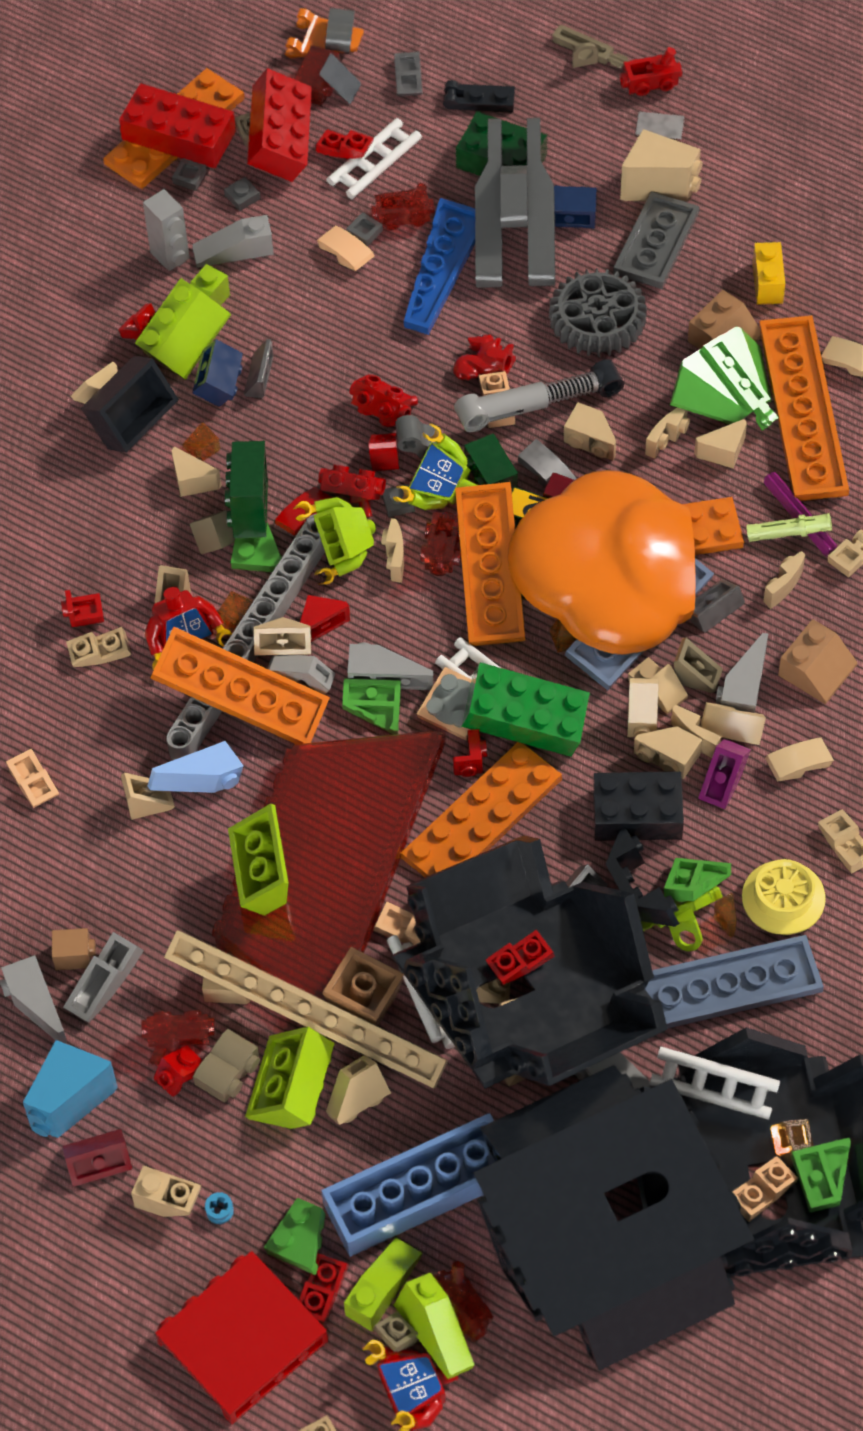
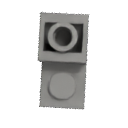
M273 655L267 668L295 682L302 679L311 689L324 695L330 691L336 674L315 656Z

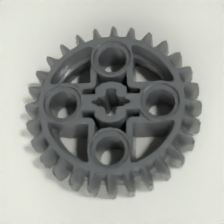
M597 268L594 273H589L586 269L584 275L576 272L575 279L567 276L566 283L560 282L558 289L554 290L553 297L550 300V325L554 329V335L556 337L560 336V343L567 342L568 349L577 347L578 354L585 350L587 351V356L591 352H597L598 357H600L601 352H607L610 356L611 350L614 349L620 353L621 346L629 349L630 341L635 343L638 336L642 335L647 316L645 296H642L641 288H636L635 281L628 283L627 276L619 278L618 271L614 275L609 274L608 269H606L605 273H599Z

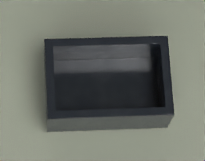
M133 356L81 407V410L108 450L127 453L179 399L153 358Z
M681 772L594 773L593 809L595 841H615L619 831L624 827L631 837L637 835L639 840H682L684 817Z

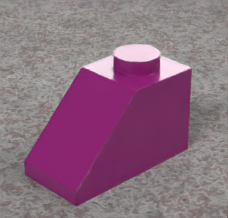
M726 739L721 741L715 748L698 799L726 809L742 777L751 749Z

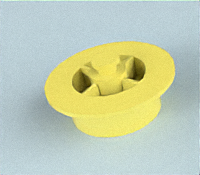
M781 859L759 866L748 876L742 890V903L748 917L761 929L778 935H792L809 929L818 921L825 906V891L820 879L809 868L793 860Z

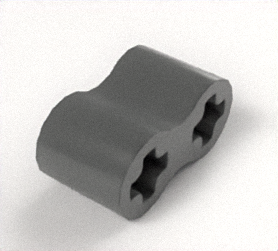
M330 7L325 41L326 50L350 53L354 10Z
M406 415L398 418L395 422L398 448L401 451L413 452L422 460L431 441L423 437V433L431 437L434 435L435 429L430 425L421 423L416 416Z

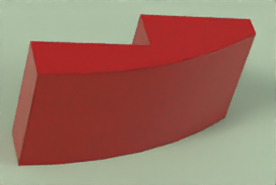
M326 129L316 144V152L337 158H363L374 142V138L350 130L347 136Z
M313 487L293 500L275 518V524L295 536L309 517L303 521L296 520L297 516L305 514V510L303 508H293L302 501L313 505L314 501L333 497Z
M535 930L515 945L507 944L485 961L504 985L535 970L551 960L555 955L539 932Z
M318 1253L316 1258V1264L318 1265L317 1273L315 1275L310 1274L308 1282L304 1284L299 1301L317 1320L325 1323L349 1265L348 1263Z

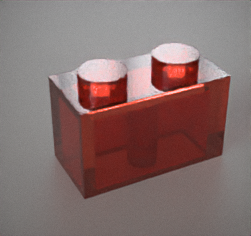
M311 45L294 79L311 86V103L323 106L326 98L332 95L333 87L320 76V72L330 54H333L340 61V53Z

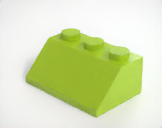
M180 278L135 344L147 355L186 380L199 362L202 350L213 342L231 314L202 291Z
M269 804L228 828L240 907L264 916L285 905L288 894V878L276 808L274 804Z
M310 1027L270 1035L245 1117L249 1120L289 1129L311 1125L315 1117L318 1098L324 1086L323 1081L327 1067L331 1062L334 1042Z

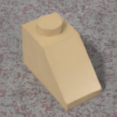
M630 678L627 737L636 738L638 734L657 731L659 679Z

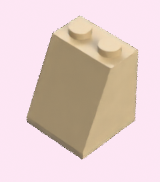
M643 129L622 165L620 199L623 201H647L650 193L655 192L677 200L688 201L693 192L697 193L701 184V178L698 177L703 164L700 161L701 149Z

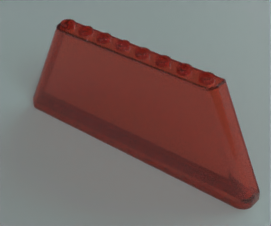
M425 731L295 744L292 749L288 748L283 759V765H285L282 773L278 772L274 779L273 789L275 790L272 797L268 796L264 803V807L274 804L276 808L288 878L287 903L265 916L240 907L236 876H234V889L231 895L227 894L222 907L223 916L221 920L217 919L213 926L212 937H215L216 948L328 1002L323 995V991L349 949L353 947L362 953L366 951L400 863L401 852L407 845L446 744L445 734L437 731Z

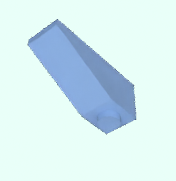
M226 741L152 768L147 787L151 791L215 793L223 789H231L238 784L243 764Z

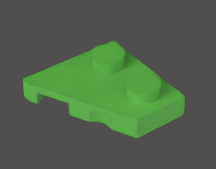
M268 523L267 537L235 538L231 559L232 569L263 572L274 571L281 560V555Z
M344 679L343 710L393 735H398L401 680Z
M675 858L664 887V896L671 895L678 902L695 901L731 876V863Z
M850 1138L792 1151L791 1158L810 1213L840 1206L851 1143Z
M297 1198L264 1246L267 1254L315 1275L318 1270V1265L316 1264L317 1249H321V1230L324 1228L326 1215L323 1209Z

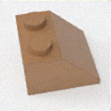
M722 290L689 322L688 342L701 349L707 343L735 327L742 328L756 343L761 339L759 326L745 304L725 290Z
M812 619L781 657L778 676L826 705L855 669L858 662L837 633Z
M351 947L324 989L323 995L329 1003L379 1026L399 993L404 974Z

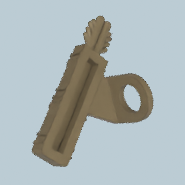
M560 25L553 33V42L573 50V68L596 64L597 61L605 65L609 61L611 66L614 65V67L622 68L624 62L629 61L627 56L620 53L614 54V47L564 25Z

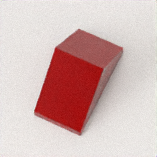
M396 433L372 434L368 443L372 471L399 470V448L397 446Z
M307 595L300 623L311 626V642L350 621V609L346 601Z

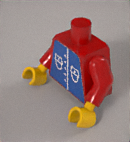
M170 587L163 593L165 599L152 606V616L148 621L144 635L151 656L154 655L155 657L152 664L153 670L173 627L200 639L213 635L212 630L215 629L217 632L216 640L222 647L225 646L221 641L222 636L229 634L231 637L232 635L230 630L224 629L222 626L224 622L214 605L200 596L193 597L188 590L180 592L178 588Z
M377 1340L370 1341L362 1348L364 1351L369 1350L372 1355L365 1359V1362L368 1365H373L377 1360L381 1362L377 1364L378 1374L395 1413V1418L391 1424H399L401 1428L399 1431H415L430 1427L446 1402L443 1386L458 1380V1375L448 1379L439 1367H434L428 1353L421 1354L419 1351L408 1349L394 1352L390 1347L383 1346Z

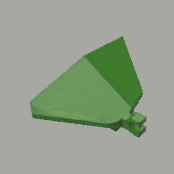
M735 327L724 335H720L681 362L670 405L727 424L743 420L754 412L756 414V422L762 431L778 419L775 412L767 405L772 399L761 348L742 328Z

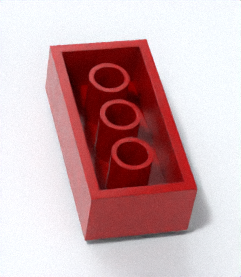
M269 68L252 85L248 165L293 182L305 169L308 163L311 86Z
M142 83L139 84L119 118L122 140L178 158L197 162L214 169L217 167L236 133L234 111Z

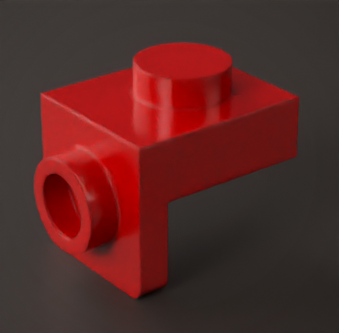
M146 303L118 329L122 338L135 340L139 338L156 314L151 303Z
M65 590L66 600L61 601L63 617H69L71 628L104 622L100 593L72 597L71 591Z
M479 729L467 730L469 756L453 757L455 776L471 777L483 773L482 757H487L486 740H480Z
M186 1045L162 1057L154 1075V1080L174 1097L179 1094L183 1083L193 1079L196 1070L203 1060Z

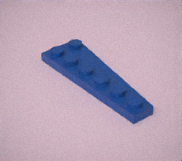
M440 198L433 219L432 230L428 236L425 254L421 260V268L416 277L414 291L412 292L405 315V328L427 335L432 330L475 246V208Z

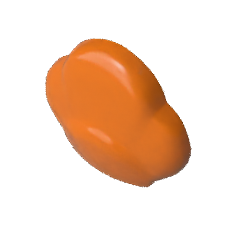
M615 470L596 471L585 474L574 480L560 495L541 501L532 507L521 519L511 538L507 557L508 566L521 594L540 611L559 619L572 636L586 645L611 654L623 655L646 651L667 639L676 629L677 624H682L692 618L695 610V550L690 510L681 503L673 501L657 487L641 477Z

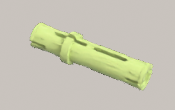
M830 513L807 517L799 515V518L747 525L749 542L794 535L807 537L808 534L815 532L832 531Z

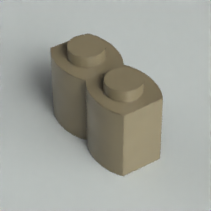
M227 1029L196 1070L193 1076L195 1085L224 1103L230 1096L232 1098L236 1097L243 1085L242 1078L247 1073L252 1074L260 1062L258 1047Z

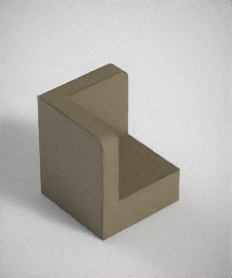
M226 510L190 523L201 554L224 548L235 542L232 527H227Z

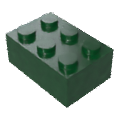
M476 111L456 146L457 169L481 176L488 163V119L498 118ZM501 120L502 166L527 165V128ZM541 133V162L543 163L547 156V134Z
M265 441L232 442L231 453H226L227 470H231L226 471L225 474L226 488H229V490H225V506L231 509L227 511V527H232L233 538L267 537L268 473Z

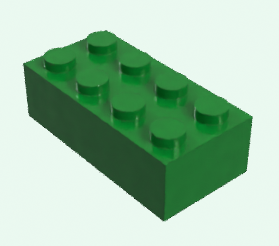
M480 662L472 676L462 727L472 730L479 729V732L572 757L581 742L590 692Z

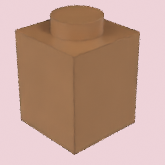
M88 928L52 930V959L55 970L86 969L91 962V957L96 956V940L90 939Z

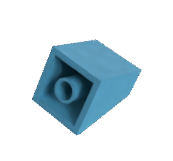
M56 1040L23 1101L31 1129L44 1137L51 1135L59 1138L111 1096L118 1087L111 1061Z

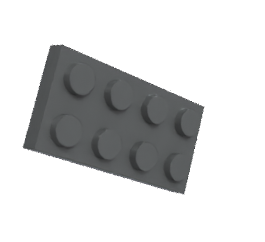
M651 192L614 266L613 274L618 271L621 277L627 276L630 280L663 290L699 215L700 206Z

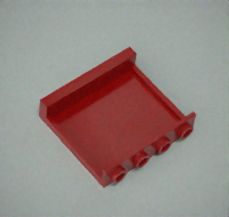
M253 1251L249 1252L246 1256L241 1255L237 1257L225 1274L211 1279L206 1285L205 1291L197 1297H190L183 1304L182 1310L173 1318L169 1316L164 1319L155 1332L158 1344L160 1346L164 1345L221 1407L224 1417L232 1425L328 1342L327 1330Z

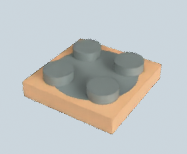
M444 667L417 712L418 718L467 741V730L472 729L462 727L472 679Z

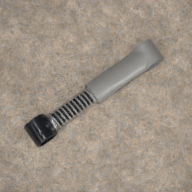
M606 359L594 364L588 373L577 375L576 377L572 376V378L568 377L567 379L564 378L563 380L560 379L559 381L556 380L546 384L537 382L478 397L476 394H467L455 402L454 410L467 432H476L484 428L489 422L547 408L551 402L555 403L556 400L559 402L560 399L563 401L565 398L569 399V397L573 398V396L577 397L578 395H586V393L590 394L591 392L600 393L602 397L614 396L623 389L624 381L613 361Z

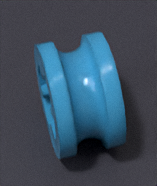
M219 1192L211 1194L205 1202L206 1215L211 1222L224 1224L232 1218L234 1212L233 1203L227 1194ZM219 1203H224V1208H227V1210H221L220 1214H215L212 1207H217Z

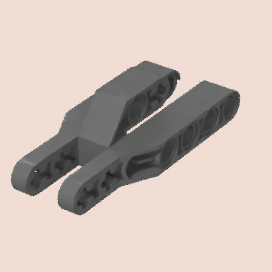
M540 117L527 118V165L502 166L501 119H488V163L475 186L476 288L502 287V228L528 227L529 286H555L554 184L541 162Z

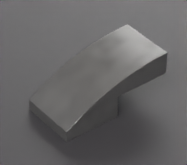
M394 53L397 96L422 95L420 53Z
M537 439L518 455V462L538 476V483L546 488L552 473H557L574 480L577 479L568 467Z

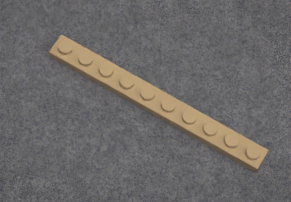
M176 931L164 958L306 1027H310L316 1032L432 1088H436L448 1062L447 1059L182 931Z

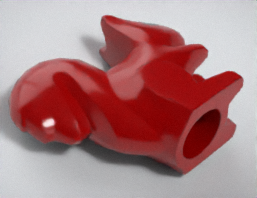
M492 335L469 337L467 339L470 343L469 349L477 352V355H463L457 358L453 366V373L460 380L469 381L470 379H476L478 375L504 371L507 375L516 360V356L512 354L514 345L510 343L502 350L503 346L500 345L501 338L494 340Z

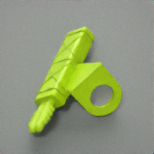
M713 887L695 901L678 902L674 900L679 909L674 914L680 924L675 927L669 926L675 944L680 949L690 952L700 947L703 938L693 912L721 899L723 896L719 887ZM641 922L643 932L645 930H648L649 928H652V926L657 925L660 928L666 926L654 923ZM680 932H691L695 937V943L687 944L683 942L680 938Z

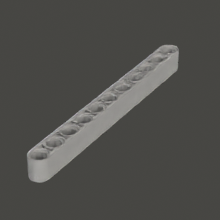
M313 515L306 520L223 647L224 650L253 663L258 655H254V636H246L254 635V626L282 618L325 553L319 532H316L318 529ZM191 697L166 736L171 759L176 760L196 752L222 711ZM193 721H199L197 724H190ZM179 743H185L183 746H175Z

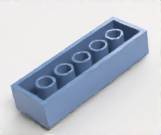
M490 1113L321 1190L323 1205L349 1257L483 1195L473 1172L495 1162L488 1152L480 1127L494 1121Z

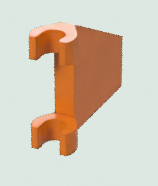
M300 8L296 26L301 29H308L303 44L295 38H288L285 56L298 58L343 53L341 51L325 49L328 20L315 16L307 9ZM353 27L350 52L358 50L364 29Z

